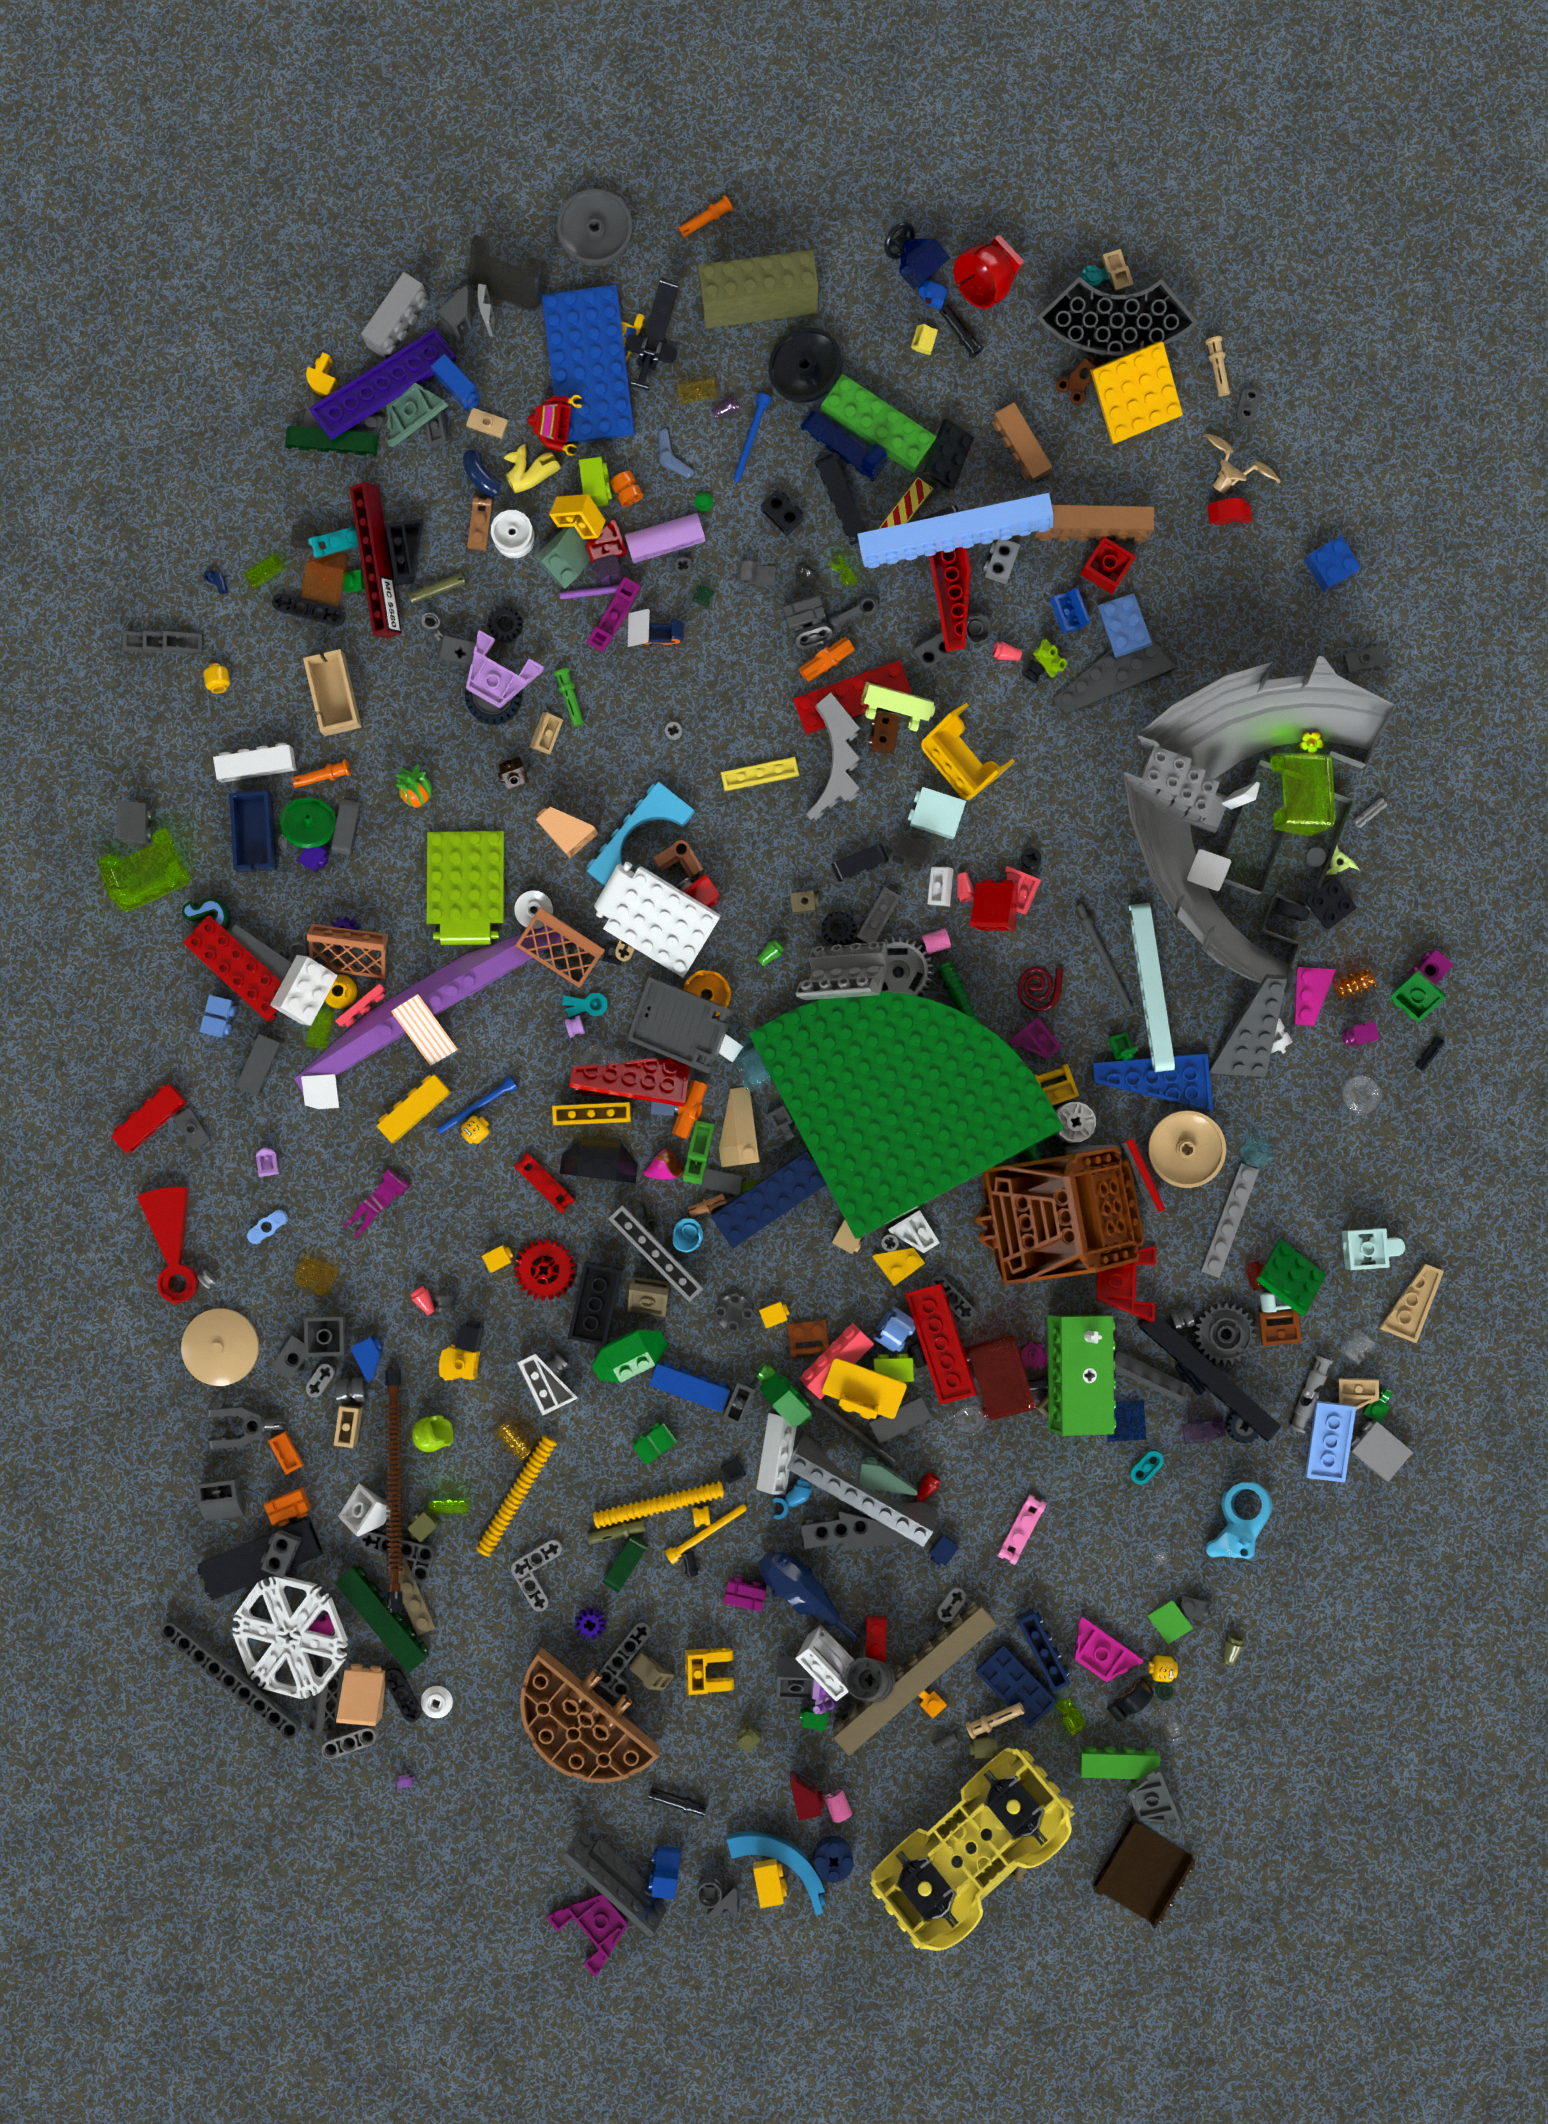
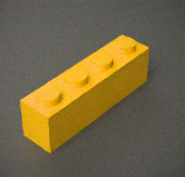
M428 1075L424 1078L422 1086L418 1089L416 1087L407 1094L408 1098L404 1102L400 1100L393 1106L394 1110L389 1115L386 1113L378 1120L380 1122L377 1125L378 1129L391 1143L397 1142L452 1093L437 1075Z
M630 1102L552 1106L553 1125L555 1126L632 1122Z

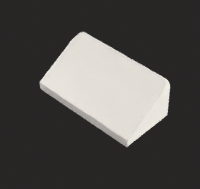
M1255 782L1234 791L1221 804L1232 810L1256 800L1260 783Z
M931 867L927 904L950 907L953 879L952 868Z

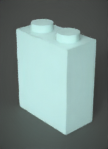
M922 787L921 792L917 791L914 802L917 803L915 810L911 809L908 820L911 821L910 826L953 840L966 801Z

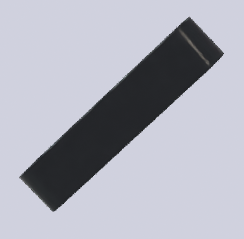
M831 454L815 461V466L820 470L821 480L827 486L828 496L831 502H834L835 512L838 518L841 519L843 523L842 528L846 536L849 537V544L852 546L859 543L858 533L867 532L838 463L834 455Z

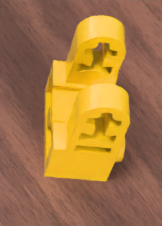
M732 1648L685 1650V1681L688 1695L734 1690V1678H706L705 1670L707 1663L732 1661Z

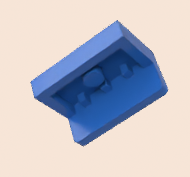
M1073 588L1067 593L1050 598L1063 634L1082 629L1090 623L1089 614L1086 611L1078 588Z

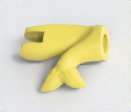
M526 444L521 445L516 452H511L504 456L505 460L515 463L511 471L506 474V478L515 494L538 485L560 470L561 467L558 461H555V456L552 452L540 455L534 460L527 472H525L527 464Z

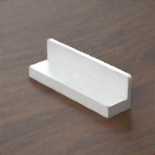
M773 1413L768 1414L757 1490L769 1494L786 1495L790 1472L787 1466L793 1453L797 1426H791L782 1416Z

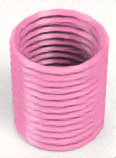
M945 928L921 936L922 942L926 946L925 951H927V955L951 948L950 939Z
M843 1790L835 1791L837 1793L834 1797L831 1795L832 1793L824 1797L826 1806L835 1823L842 1822L852 1816V1810Z

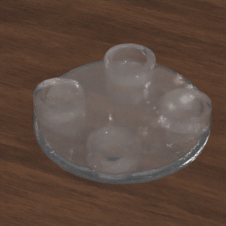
M1366 1076L1351 1078L1345 1084L1342 1092L1346 1107L1357 1114H1367L1377 1107L1381 1095L1380 1087H1378L1374 1080Z

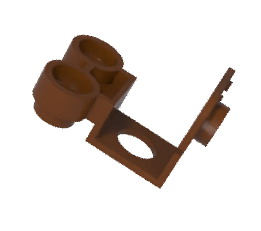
M1084 356V360L1070 375V378L1061 377L1056 383V388L1059 392H1072L1070 400L1074 405L1079 406L1086 401L1084 391L1093 379L1090 370L1096 368L1099 364L1092 356L1089 358ZM1082 368H1088L1090 371V376L1087 379H1081L1079 376V371ZM1062 381H1065L1067 383V386L1064 389H1062L1060 386ZM1076 394H1080L1081 399L1079 401H1075L1074 396Z

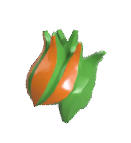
M419 764L416 765L412 772L399 767L402 774L396 775L398 777V784L396 786L399 787L400 797L409 806L421 807L432 795V786L425 777L426 772L420 773Z

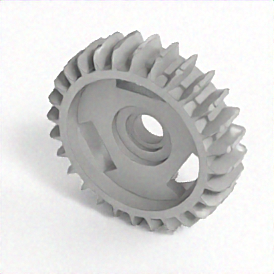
M899 936L898 942H895L894 937H891V943L884 939L887 957V973L884 982L889 989L886 991L881 989V992L904 993L913 996L920 994L925 996L923 988L929 990L930 987L926 983H932L933 981L928 976L934 975L933 972L929 971L933 965L927 964L931 957H924L927 951H920L922 945L916 948V941L909 944V938L902 942V937ZM905 948L907 949V955H888V949ZM895 967L903 969L904 974L902 977L896 978L893 975L892 971ZM917 972L923 974V977L915 991L909 989V986Z

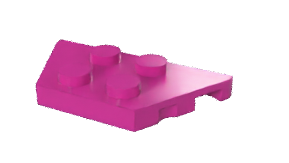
M1082 1615L1080 1616L1074 1659L1108 1682L1117 1675L1127 1672L1131 1667L1143 1663L1144 1660Z

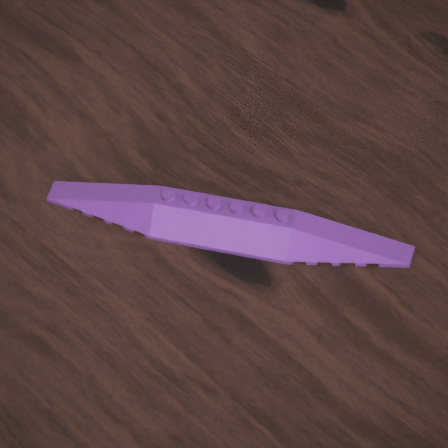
M545 926L534 929V934L545 932ZM558 932L548 933L551 944L561 942V936ZM522 934L461 956L366 1013L294 1078L302 1093L301 1076L330 1074L337 1076L406 1034V1031L391 1011L418 994L433 1016H436L531 960L533 957L515 946ZM546 934L535 936L537 947L548 945ZM533 936L524 938L521 945L527 949L535 948ZM549 947L538 949L539 954L549 949Z

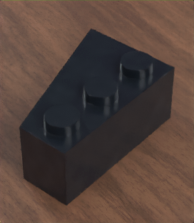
M423 519L385 523L395 586L412 584L415 579Z

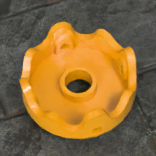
M700 970L695 972L685 982L683 990L701 997L702 992L708 989L712 992L710 1001L728 1007L731 998L730 987L726 979L719 973Z

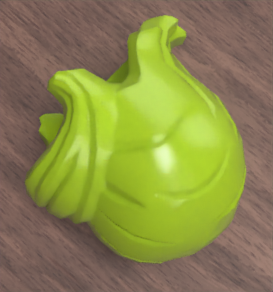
M441 1415L423 1417L418 1420L412 1430V1440L415 1446L424 1452H434L444 1446H450L453 1443V1428L450 1421L443 1419L444 1417Z

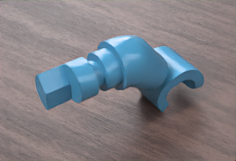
M800 1477V1479H797V1484L794 1485V1488L785 1495V1499L782 1497L772 1499L774 1503L780 1502L784 1507L782 1514L775 1513L772 1518L782 1519L789 1513L790 1506L795 1507L806 1502L812 1491V1488H810L811 1482Z

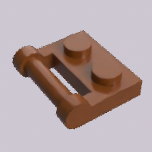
M1291 1308L1290 1310L1276 1312L1258 1311L1262 1346L1302 1343L1299 1314ZM1292 1319V1323L1267 1326L1266 1320Z
M826 1320L787 1324L791 1359H795L797 1356L821 1354L829 1348ZM822 1340L823 1343L822 1346L797 1349L795 1344Z

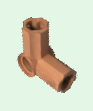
M683 840L675 842L674 845L653 857L662 872L680 861L690 878L704 870L690 845ZM680 844L686 845L687 851L685 854L680 855L677 853V847Z

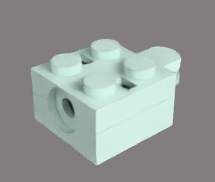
M1386 1228L1342 1231L1344 1263L1347 1270L1389 1268V1257L1400 1256L1405 1251V1244L1402 1239L1396 1237L1387 1238Z

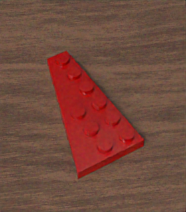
M669 1057L667 1059L631 1060L621 1064L612 1062L602 1066H597L596 1064L572 1067L569 1087L684 1107L690 1066Z

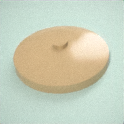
M1195 1111L1171 1113L1160 1120L1150 1134L1148 1141L1150 1164L1157 1175L1171 1185L1181 1188L1201 1186L1218 1174L1225 1161L1226 1142L1219 1126L1202 1113Z
M226 1308L208 1310L195 1317L187 1326L181 1342L182 1358L189 1372L199 1381L213 1386L230 1385L243 1379L253 1369L259 1355L258 1334L253 1324L237 1311Z

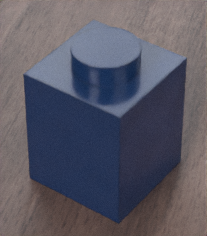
M942 1533L929 1550L930 1559L937 1565L942 1563L946 1566L959 1546Z

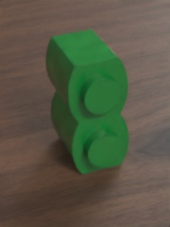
M657 1422L649 1428L651 1432L648 1435L644 1436V1434H641L634 1440L636 1444L632 1447L646 1465L678 1442L665 1422L662 1424Z

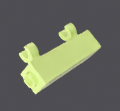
M866 682L861 701L868 704L865 712L866 718L874 720L877 707L911 716L908 728L916 732L920 719L929 721L935 712L934 702L929 699Z

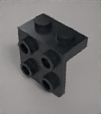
M1335 877L1326 879L1322 886L1305 900L1325 929L1332 928L1357 908L1352 898L1346 893L1341 883Z

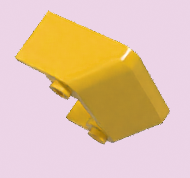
M968 703L949 713L921 743L924 753L964 800H970L1015 762L1012 759L1001 767L994 761H988L982 765L960 738L965 726L959 715L969 706Z

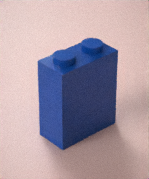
M443 354L431 365L436 380L466 412L469 409L476 408L480 400L476 386Z

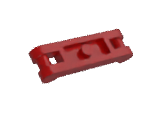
M526 1152L523 1155L524 1158L520 1162L517 1161L513 1166L563 1214L566 1211L565 1208L572 1204L575 1199ZM528 1163L533 1166L529 1171L525 1169ZM561 1194L564 1199L559 1203L556 1198Z

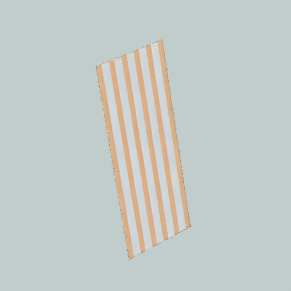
M418 994L391 1011L430 1066L458 1050Z

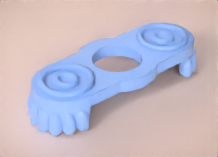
M275 1210L268 1217L262 1218L256 1226L248 1231V1240L252 1244H260L264 1238L273 1235L276 1229L285 1225L288 1221L286 1212ZM265 1221L270 1222L272 1225V1229L268 1233L263 1232L261 1229Z

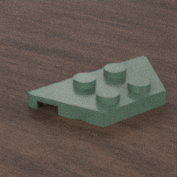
M414 383L400 397L386 405L388 415L387 428L390 430L389 446L394 447L448 407L449 404L419 384Z

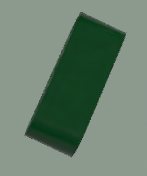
M631 1535L602 1583L619 1593L647 1549L648 1544Z

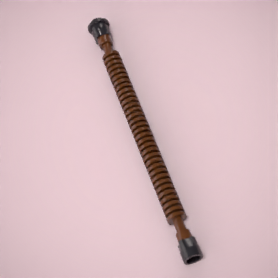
M385 1370V1386H387V1394H389V1405H385V1408H389V1410H385V1413H389V1415H386V1418H389V1420H386V1423H389V1425H386V1428H390V1430L386 1431V1433H390V1435L386 1436V1438H390V1441H386V1444L390 1443V1446H386V1449H390V1451H386V1454H390V1456H386V1459H390V1461H386V1464H390V1466H386V1469H390V1471H386V1474H390V1476H386V1479H390V1481H386V1484H390V1486L386 1487V1489H390V1491L386 1492V1495H390V1497H386V1500H390V1502H386V1505H390V1507H386V1510H390V1512H386V1515H390V1517H386V1520H390V1522H386V1525H390V1527L386 1528V1531H390L386 1533V1536H390V1538H386V1541H390V1543H386V1546H390V1548H386V1551H390V1553H386V1556H390V1558L386 1559L387 1562H390L386 1564V1567H390L386 1569V1572H390L391 1583H389L387 1605H385V1608H389V1612H400L401 1608L405 1607L400 1583H398V1572L402 1571V1568H398V1566H402V1563H398V1561H402V1558H398V1556H402V1553H398V1551H402V1547H398L402 1545V1542H398L402 1540V1537H398V1535H402V1532H398V1530H402V1527H398V1525H402V1522H398V1520H402V1517H398V1515L402 1514L401 1511L398 1512V1510L402 1509V1506H398V1504H402V1501H398V1499H402V1496H398V1494H402V1491H398V1489H402V1486H398V1484H402V1481H398V1479H402V1476H398V1474H402V1471H398V1469L402 1468V1466H398V1463H402V1460L398 1461V1458H402V1455H398V1453H401V1450H398V1448H401V1445H397V1443H401V1440H397V1438H401V1435H397V1433H401V1430H397V1428H401V1425H397V1423H401V1420H397V1418H401V1415H397V1413H401V1410H397V1408H401V1405H397V1393H399V1385H401V1370Z

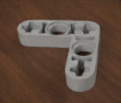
M557 1539L547 1541L516 1560L511 1566L514 1578L535 1611H544L549 1604V1599L533 1571L560 1555L562 1544ZM551 1543L554 1546L558 1545L557 1553L551 1551L547 1554L549 1558L546 1559L545 1553L541 1549L544 1548V1551H547ZM539 1553L542 1556V1562L534 1563L531 1559L532 1555ZM527 1558L528 1563L533 1568L529 1569L528 1565L523 1569L524 1573L516 1572V1564L524 1565L526 1563L524 1559ZM527 1580L535 1582L534 1590H527L525 1588ZM538 1589L540 1593H538L537 1596L539 1597V1599L545 1600L543 1602V1607H541L540 1605H535L537 1601L535 1595L532 1598L530 1597V1595L534 1594Z

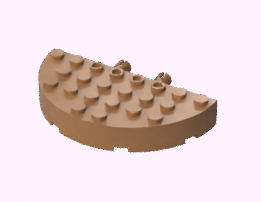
M541 1648L526 1672L520 1697L521 1716L525 1731L528 1733L533 1742L532 1745L541 1757L567 1776H574L583 1779V1781L594 1783L623 1780L637 1772H641L652 1764L659 1756L661 1747L622 1715L632 1704V1700L628 1698L626 1701L627 1695L623 1694L618 1702L611 1706L592 1690L598 1681L602 1679L600 1673L596 1675L597 1670L592 1669L591 1673L582 1681L545 1649Z

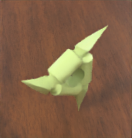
M1336 846L1330 862L1331 868L1327 871L1326 875L1337 874V872H1341L1349 867L1357 870L1359 868L1352 859L1339 852L1338 846ZM1337 859H1342L1343 864L1338 865Z

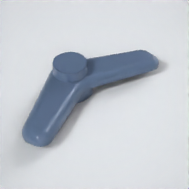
M666 428L659 430L660 464L686 478L693 476L694 470L673 455L668 430Z

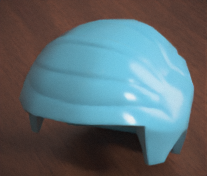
M691 1218L680 1220L676 1223L673 1231L674 1247L682 1252H690L697 1249L703 1239V1231L700 1224Z

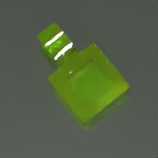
M837 556V559L840 561L839 565H834L832 561L829 562L832 570L840 572L841 576L839 577L845 586L849 585L852 588L857 585L858 579L848 565L844 563L842 556Z
M1068 1697L1063 1701L1062 1699L1058 1700V1703L1055 1705L1060 1712L1064 1713V1716L1061 1718L1069 1734L1074 1735L1086 1725L1078 1707L1073 1708L1072 1702Z

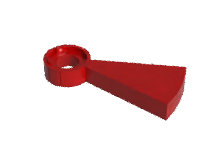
M189 1187L161 1188L136 1196L168 1264V1267L163 1269L158 1277V1291L165 1300L172 1303L190 1300L197 1293L199 1287L196 1272L188 1265L182 1264ZM176 1274L183 1275L187 1281V1286L181 1293L175 1292L170 1285L172 1277Z

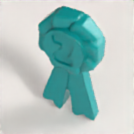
M1096 265L1086 266L1080 274V277L1093 288H1098L1102 281L1110 282L1105 267L1099 269Z
M600 993L589 994L585 1000L563 996L564 1001L562 1005L574 1006L565 1009L568 1013V1018L585 1011L592 1016H600L608 1008L607 999Z

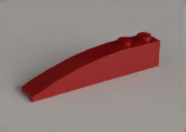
M958 547L951 552L939 551L935 555L929 556L946 652L964 649L966 642L971 569L967 548Z

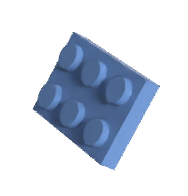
M1134 593L1097 605L1115 658L1152 646V641Z

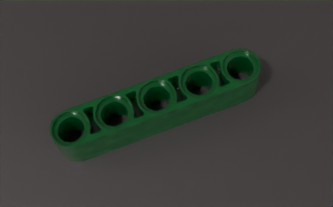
M288 426L286 429L285 447L306 451L316 449L317 452L336 451V453L341 454L351 452L355 453V455L366 456V454H373V456H377L379 436L369 432L345 431L333 440H330L322 428Z

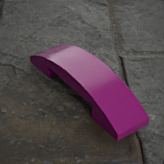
M624 576L615 592L616 595L598 626H595L586 642L587 644L602 653L605 651L630 611L641 588L640 585Z

